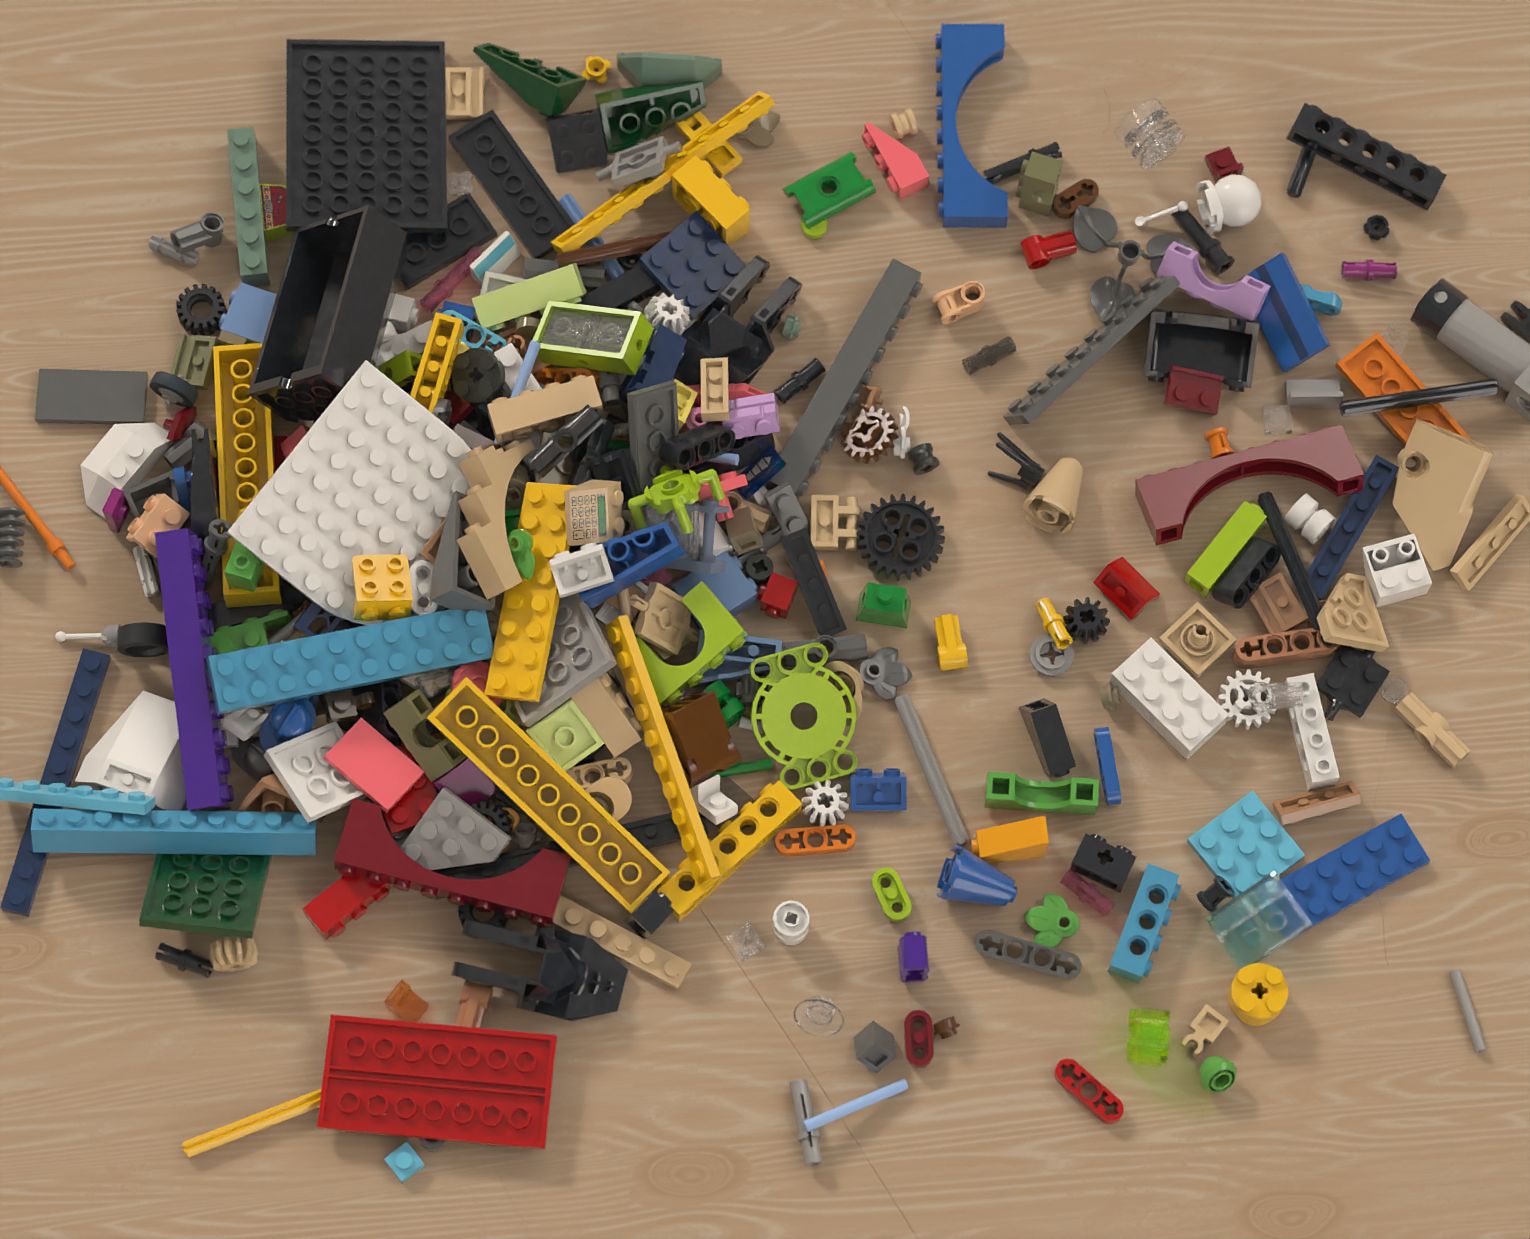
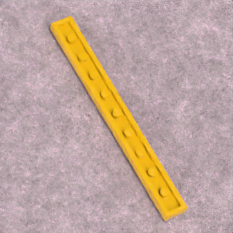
M761 91L755 93L682 146V152L666 158L664 172H661V174L654 178L647 177L637 181L632 186L624 188L551 241L555 251L561 253L580 249L581 245L588 240L597 238L603 229L610 224L619 222L629 210L641 206L644 200L651 194L662 191L665 184L672 180V174L695 155L703 161L709 152L725 145L727 139L735 133L744 131L753 120L765 116L769 109L775 105L772 97Z
M628 615L618 616L606 625L607 636L613 645L617 664L621 668L626 681V690L631 695L635 707V715L641 723L645 743L653 757L654 768L662 782L663 794L668 799L672 810V819L678 827L682 847L686 851L691 864V872L696 878L698 886L704 885L719 877L720 872Z

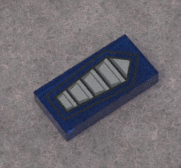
M771 445L739 474H745L748 485L736 489L748 500L785 467L787 463Z

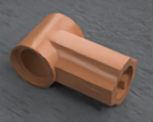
M465 980L459 1001L461 1006L455 1026L481 1028L485 1010L487 1011L490 1006L493 986Z

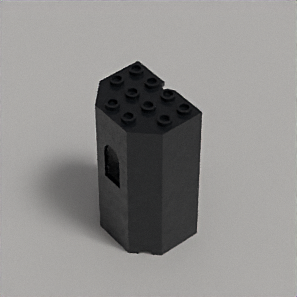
M369 205L337 215L336 219L327 218L296 228L249 388V396L287 421L298 423L300 418L305 421H313L314 425L365 360L374 367L376 366L407 254V233Z

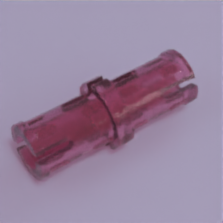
M1072 869L1060 881L1062 885H1065L1079 896V901L1088 903L1101 913L1103 917H1106L1115 905V902H1112L1096 889L1097 886L1095 884H1089L1073 872Z

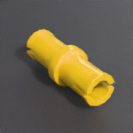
M1045 597L1038 600L1039 604L1035 603L1034 607L1043 620L1042 626L1044 630L1050 633L1058 649L1069 647L1073 640L1064 626L1065 621L1062 615L1057 614L1050 598Z

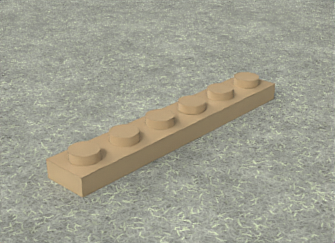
M560 896L553 921L554 926L566 932L584 935L593 939L610 955L679 990L692 966L690 962Z

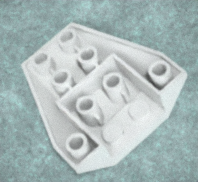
M142 691L85 756L75 783L91 786L92 789L102 791L103 788L118 789L119 793L142 791L145 792V795L155 796V807L152 810L182 811L186 803V792L175 702Z

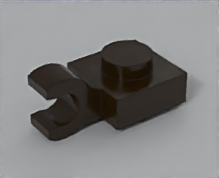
M351 689L324 693L322 696L328 723L355 719L358 715L357 710L371 709V704L375 703L373 692H366L353 697Z

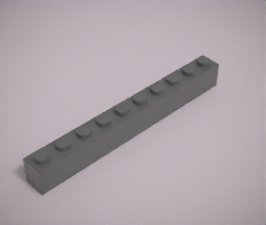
M892 259L767 476L766 489L771 491L782 483L787 482L790 484L796 498L799 495L804 496L810 483L807 481L811 473L816 474L822 463L820 457L824 450L829 452L835 440L833 434L836 429L841 430L848 417L845 413L849 406L854 408L860 397L858 391L861 385L866 386L871 379L873 364L875 362L880 363L886 350L883 348L887 340L890 342L893 340L898 330L896 324L899 319L904 320L911 306L908 303L912 297L917 298L923 286L920 283L921 272Z

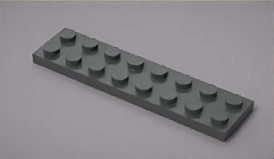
M1175 275L1146 279L1139 286L1141 290L1135 296L1132 294L1121 302L1122 307L1116 313L1111 312L1102 320L1103 325L1098 330L1093 329L1083 338L1085 342L1079 347L1075 346L1064 355L1066 359L1060 365L1057 363L1049 368L1045 379L1032 384L1027 389L1028 394L1022 400L1019 398L1008 407L1009 412L1003 416L1009 425L1030 424L1181 284Z

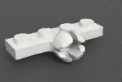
M430 320L403 334H397L394 325L388 321L375 368L378 369L379 365L405 350L423 355L433 321Z

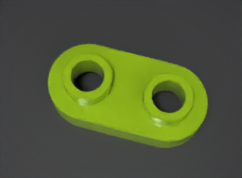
M887 867L878 869L872 877L873 891L886 918L892 922H902L911 913L912 905L908 894L895 870ZM888 880L891 883L890 887H882L881 881ZM894 905H900L902 907V911L899 913H895L892 910V907Z

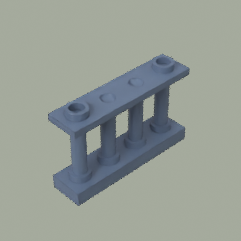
M703 499L702 503L684 504L691 522L692 511L705 512L702 554H699V557H692V552H690L691 533L683 534L680 526L679 539L687 553L667 564L664 568L705 574L724 573L726 561L715 560V555H713L715 514L729 512L730 507L719 505V501L712 499ZM669 512L665 514L658 513L657 525L664 522L668 523Z

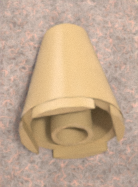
M1071 457L1061 458L1024 500L1022 512L1026 511L1027 515L1025 518L1035 527L1052 533L1053 529L1061 530L1060 534L1071 530L1075 521L1083 476V468L1079 461Z

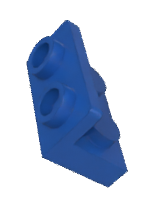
M860 768L856 769V773H850L851 811L907 810V780L905 772H900L898 768H885L884 773H872V769Z

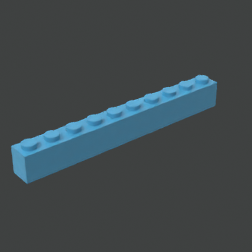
M33 809L31 836L33 852L316 856L317 820L315 819L307 823L301 812L151 810L146 815L91 809Z

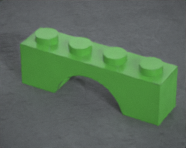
M988 772L985 783L984 808L1095 815L1098 808L1099 779L1071 777L1063 781L1041 782L1024 779L1015 773Z

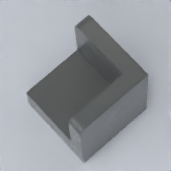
M872 1021L855 1035L856 1059L874 1072L878 1073L896 1057L893 1034L875 1021Z

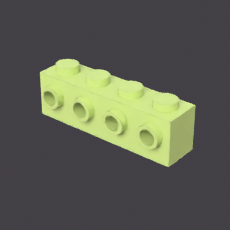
M574 263L471 299L480 325L484 328L489 327L492 332L506 327L505 321L514 318L517 323L522 318L531 317L530 313L540 310L542 315L548 301H565V303L573 304L580 302V296L586 294V290L577 264Z

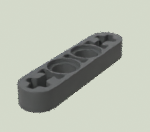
M992 930L981 931L975 939L977 951L985 956L1069 979L1076 977L1081 971L1082 963L1080 958L1067 951ZM987 935H991L992 941L1000 943V938L1006 939L1002 947V955L996 954L999 949L996 947H990L988 951L984 950L983 944L979 943L980 938L985 939ZM1017 942L1022 946L1023 953L1019 958L1008 956L1006 949L1010 943ZM1039 950H1045L1050 955V961L1045 966H1039L1034 962V954ZM1054 953L1061 954L1058 960L1067 962L1068 958H1073V964L1077 965V969L1071 970L1069 974L1065 973L1063 966L1057 965L1056 971L1051 970L1050 968L1054 963Z

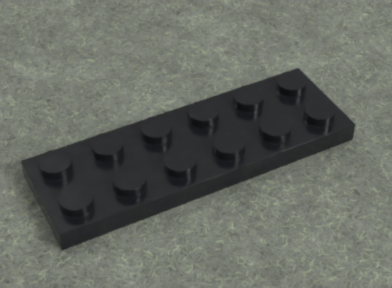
M493 109L449 135V142L530 256L534 259H541L555 249L551 241L575 224Z

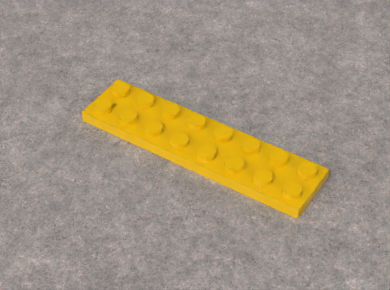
M527 482L518 529L525 530L533 538L531 552L535 557V568L530 580L525 579L519 573L522 582L505 591L485 689V695L489 698L529 702L540 701L560 599L549 560L554 559V555L569 551L570 546L567 545L565 491L575 487V485Z

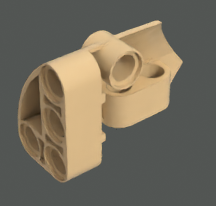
M1416 419L1405 448L1398 454L1399 470L1392 505L1410 534H1415L1422 554L1431 569L1435 571L1450 566L1473 512L1472 503L1494 453L1489 447L1480 442ZM1409 457H1418L1416 465L1406 467V460Z

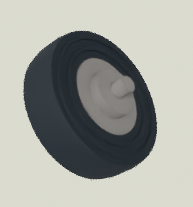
M158 371L150 382V388L157 395L165 399V403L168 405L171 402L182 407H192L199 394L197 389L183 379L184 376L181 374L176 376Z

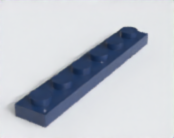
M1378 455L1374 457L1364 474L1363 490L1353 493L1307 571L1319 601L1325 597L1398 473V466Z

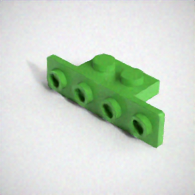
M277 609L271 611L268 614L269 616L259 619L257 617L248 618L242 621V624L233 627L230 625L219 627L214 632V636L210 637L211 646L216 648L218 655L269 645L267 631L287 625L294 617L288 610Z

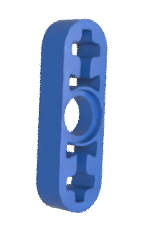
M1109 727L1094 728V742L1106 806L1121 804V791Z

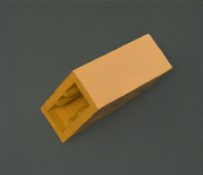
M1045 816L977 830L975 840H971L972 853L988 864L1045 858L1049 845Z

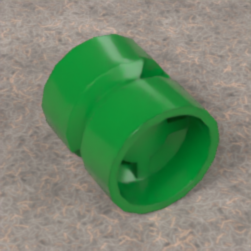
M722 680L712 683L703 691L715 692L728 729L740 720L747 710L737 697H731L732 691Z

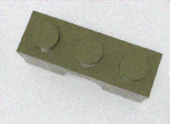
M1033 151L1029 161L1024 159L1016 197L1020 198L1018 208L1049 217L1057 195L1059 185L1057 182L1063 161Z
M417 689L383 714L388 719L390 726L394 728L404 742L406 749L411 752L424 774L432 782L454 768L466 756L447 737L436 739L428 733L425 721L434 709L421 690Z

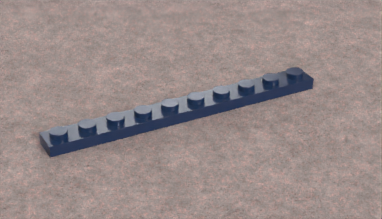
M83 648L40 781L41 785L63 783L66 787L71 786L111 660L109 654ZM33 804L0 906L1 910L29 917L49 852H33L31 836L33 809H63L64 807Z

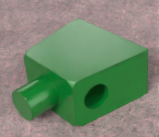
M867 583L859 595L856 621L907 628L911 605L907 589L884 584Z

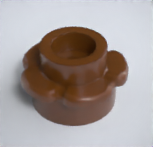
M954 1016L943 1019L933 1024L936 1031L933 1034L934 1036L940 1035L941 1039L951 1037L957 1034L956 1028L960 1024L956 1023Z

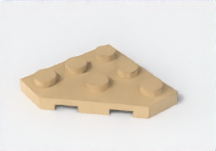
M1346 573L1339 579L1317 616L1320 633L1325 642L1383 652L1389 648V644L1367 577Z

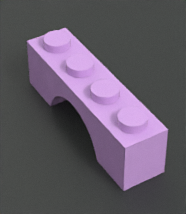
M1173 242L1167 248L1156 274V277L1175 275L1181 283L1178 287L1186 290L1188 295L1194 298H1204L1210 301L1213 307L1234 312L1237 318L1247 321H1253L1257 317L1271 287L1248 275L1234 284H1217L1203 274L1198 262V252L1176 242Z

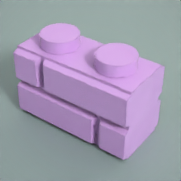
M775 393L729 400V420L722 421L723 427L733 430L736 439L780 432L779 411Z

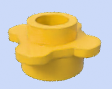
M590 56L586 59V69L582 71V77L603 84L607 81L606 74L611 68V63L601 57Z

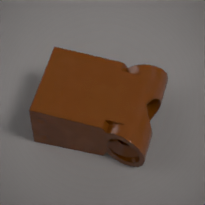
M715 692L692 693L662 709L690 789L706 781L715 771L722 772L741 761L740 752L730 741L731 736Z

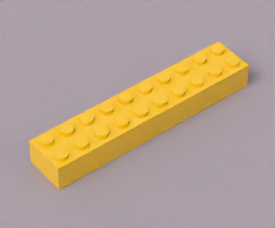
M262 343L213 347L220 519L228 521L231 525L235 523L276 472L273 411L248 395ZM229 538L227 541L228 550L222 555L223 595L227 608L282 604L281 576L266 564L255 592L228 585L224 572L236 542L234 538Z
M467 677L427 717L444 736L629 913H632L670 873Z

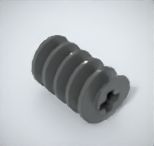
M0 508L1 567L18 568L23 565L22 561L15 559L23 556V551L16 549V547L24 545V542L16 539V537L25 535L24 530L17 528L25 525V520L18 518V516L26 514L20 508Z

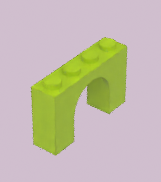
M702 581L681 598L683 603L700 621L705 634L703 649L692 662L681 666L668 665L660 659L644 639L639 636L636 638L658 702L665 707L668 704L671 705L679 701L683 697L682 692L688 686L692 688L699 684L704 678L702 674L710 667L712 669L717 668L725 660L723 656L731 649L733 651L739 649L746 642L744 639L748 635L746 630Z

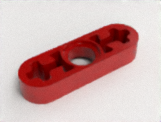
M1066 1058L1058 1062L1054 1076L1062 1087L1102 1122L1114 1124L1121 1119L1124 1106L1120 1099L1075 1060ZM1062 1067L1065 1069L1072 1067L1074 1069L1072 1075L1076 1079H1079L1080 1075L1084 1077L1078 1083L1076 1089L1072 1087L1075 1084L1073 1078L1070 1076L1063 1078L1061 1076L1063 1073ZM1085 1084H1092L1097 1089V1095L1092 1099H1087L1082 1095L1081 1087ZM1102 1094L1106 1096L1103 1102L1107 1106L1116 1105V1116L1113 1114L1106 1116L1104 1114L1106 1108L1101 1103L1098 1105V1108L1093 1105L1099 1101Z

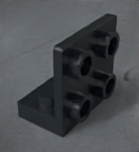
M598 109L545 118L557 173L608 164Z

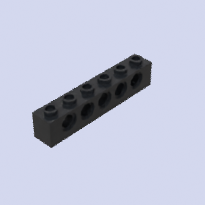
M1304 103L1286 138L1427 211L1447 176L1436 166L1427 165L1417 160L1414 155L1403 153L1395 149L1390 143L1370 136L1367 131L1356 129L1348 125L1343 119L1332 117L1323 112L1318 106ZM1315 128H1321L1325 133H1319ZM1339 140H1345L1348 146L1341 144ZM1363 151L1370 153L1372 158L1366 157ZM1386 164H1392L1396 170L1388 168ZM1410 176L1417 177L1419 182L1413 181Z

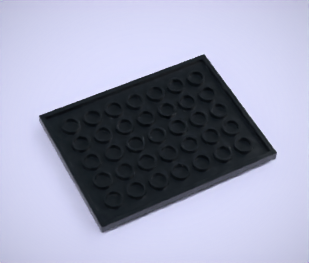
M287 39L286 231H295L296 228L327 218L336 219L337 215L369 205L377 209L388 220L395 222L405 232L447 233L445 41Z

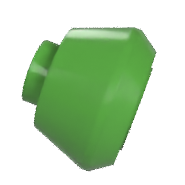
M1211 1056L1202 1063L1200 1078L1201 1085L1206 1091L1220 1093L1230 1088L1235 1082L1237 1068L1232 1062L1221 1056Z

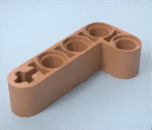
M1327 600L1319 601L1322 608ZM1308 617L1309 629L1241 639L1234 650L1233 661L1241 669H1252L1328 658L1336 653L1340 644L1324 645L1321 641L1323 637L1320 630L1316 631L1313 629ZM1294 642H1303L1307 649H1297ZM1267 646H1277L1280 653H1270ZM1246 650L1247 654H1251V656L1247 657L1246 653H1242V651Z

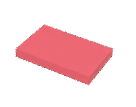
M362 718L323 758L376 805H380V808L386 813L424 774V771Z

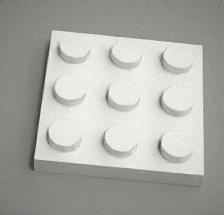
M332 722L268 749L264 754L265 759L307 823L350 805L352 799L361 800L367 797L323 759L324 755L345 735L337 722Z

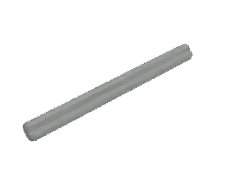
M908 694L895 698L896 707L954 845H965L968 843L969 838Z

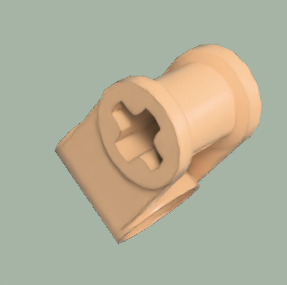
M970 281L937 293L932 298V301L940 310L942 315L941 322L943 324H950L965 316L979 312L984 307L985 290L982 284ZM976 294L979 296V299L972 301L967 299L966 296Z

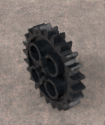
M891 494L890 502L887 503L883 498H880V507L872 503L870 506L872 513L864 511L863 518L866 521H859L858 527L862 530L857 531V536L862 540L857 542V548L864 549L861 552L862 559L869 557L867 562L868 568L873 565L877 566V575L884 570L886 571V579L894 573L896 574L897 581H900L902 574H905L907 579L911 580L912 572L921 577L922 567L930 571L931 564L929 561L933 563L938 562L939 557L936 554H942L943 547L939 544L945 542V537L940 535L944 532V526L938 525L941 519L940 516L932 517L934 507L925 510V500L918 505L915 503L916 496L914 495L910 501H906L905 494H902L900 500L896 501L894 495ZM909 516L910 520L906 526L905 537L902 538L897 557L892 558L891 556L895 550L897 537L900 535L904 518ZM895 517L899 523L890 525L885 519ZM920 525L925 531L915 533L911 530V527ZM886 541L890 544V547L888 549H880L876 544ZM910 549L915 551L917 555L908 558L902 552Z

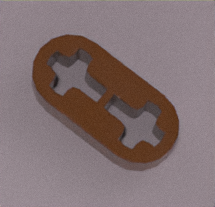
M1082 179L1059 193L1053 202L1054 214L1058 218L1069 219L1075 215L1079 205L1085 207L1092 205L1097 200L1099 193L1097 183L1091 179ZM1082 188H1084L1086 191L1090 189L1092 190L1091 196L1084 194L1081 197H1079L1082 193ZM1061 202L1064 204L1071 202L1069 210L1065 207L1060 208Z

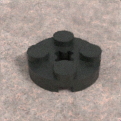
M472 348L456 356L452 369V382L456 395L463 397L469 402L484 403L492 400V397L501 391L505 383V369L502 362L498 361L497 357L493 355L495 353L484 348ZM477 368H479L480 373H483V378H480L478 383L474 378V372H476Z

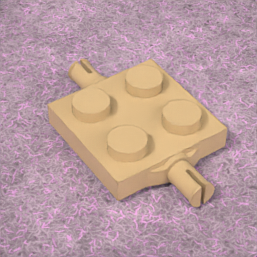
M650 582L644 600L636 594L630 597L633 601H629V604L640 610L634 634L666 653L678 655L681 643L685 637L692 642H697L699 640L697 636H700V632L690 627L692 612L681 600L683 597L660 583Z

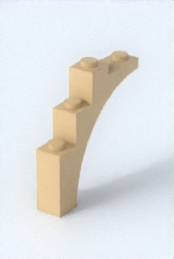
M517 439L503 446L505 452L502 447L495 450L494 446L483 450L479 446L467 452L468 458L458 463L471 488L465 491L467 497L458 501L470 527L464 529L466 535L457 539V542L487 600L522 582L507 540L505 499L508 483L514 469L524 456L535 449L531 439L521 444Z

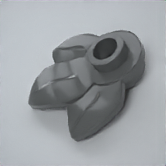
M892 647L877 650L872 659H867L861 663L858 670L864 684L872 686L875 694L885 700H895L897 695L895 687L906 684L912 678L909 668L903 663L897 662L898 650ZM869 668H873L877 675H872Z

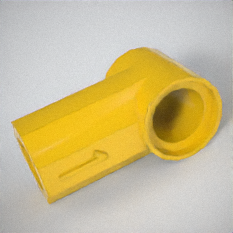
M947 614L935 618L934 626L938 642L937 658L940 671L967 668V651L965 643H962L958 615Z

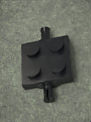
M1346 645L1339 647L1316 684L1318 691L1331 702L1324 713L1325 718L1329 716V721L1334 720L1340 709L1348 710L1359 718L1363 716L1390 673L1389 670L1376 663L1372 658L1376 651L1364 649L1362 652Z

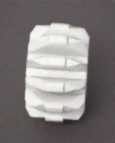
M664 293L659 298L653 296L644 310V316L652 327L661 323L678 335L684 332L690 321L689 307L683 306V299L677 301L674 294L671 297H667Z
M826 780L825 787H822L820 782L816 781L814 783L815 790L808 787L806 789L808 797L802 798V804L806 806L803 809V814L811 815L809 819L811 824L819 819L820 826L822 827L825 826V821H829L830 825H836L835 818L839 820L845 818V814L842 811H846L849 808V804L844 802L848 795L844 792L839 793L841 790V785L839 784L835 785L833 789L830 788V780ZM821 800L830 803V807L826 808L824 804L820 805Z

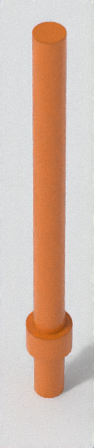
M0 466V484L16 505L26 512V518L46 542V548L51 555L56 556L67 571L72 570L76 563L66 552L64 543L59 537L56 538Z

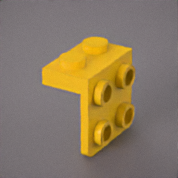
M403 554L354 556L352 559L355 586L354 620H397L410 617L413 596L407 556Z

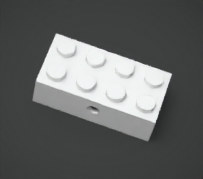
M1152 638L1147 640L1111 674L1109 683H1112L1113 688L1118 687L1120 695L1186 760L1226 724L1229 714Z

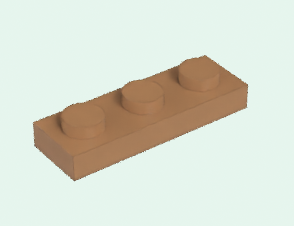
M1351 780L1274 801L1273 809L1282 825L1297 823L1299 820L1313 816H1322L1331 811L1348 809L1353 805L1361 804L1362 801L1360 792Z

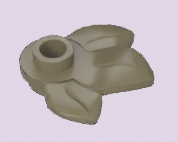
M769 111L765 116L756 118L749 123L744 131L735 133L733 136L739 139H747L755 146L771 145L775 142L771 131L778 125L780 114Z

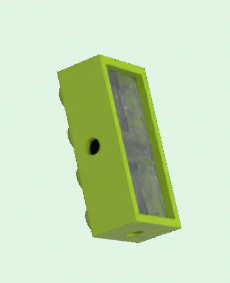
M548 301L532 341L541 344L537 356L544 364L636 375L654 328L642 312Z

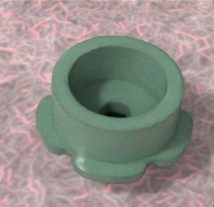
M787 315L782 336L789 337V340L792 339V336L798 337L802 322L797 321L798 315H795V317Z

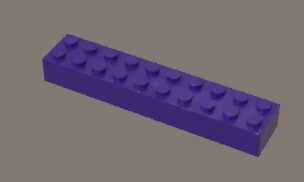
M188 528L156 532L155 541L187 809L190 811L231 809L230 802L234 801V791L232 785H228L227 774L231 773L229 758L225 757L224 746H227L228 741L226 731L221 729L220 719H224V714H217L207 665L208 656L217 655L215 647L212 648L210 637L214 636V626L212 620H208L207 609H211V600L209 593H205L204 582L208 581L206 566H202L201 555L204 554L203 540L198 538V535Z

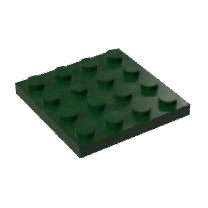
M156 854L139 917L140 927L252 939L272 855Z

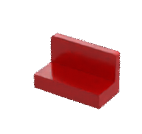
M1123 557L1109 563L1093 582L1130 620L1135 619L1149 602L1157 599L1160 595Z

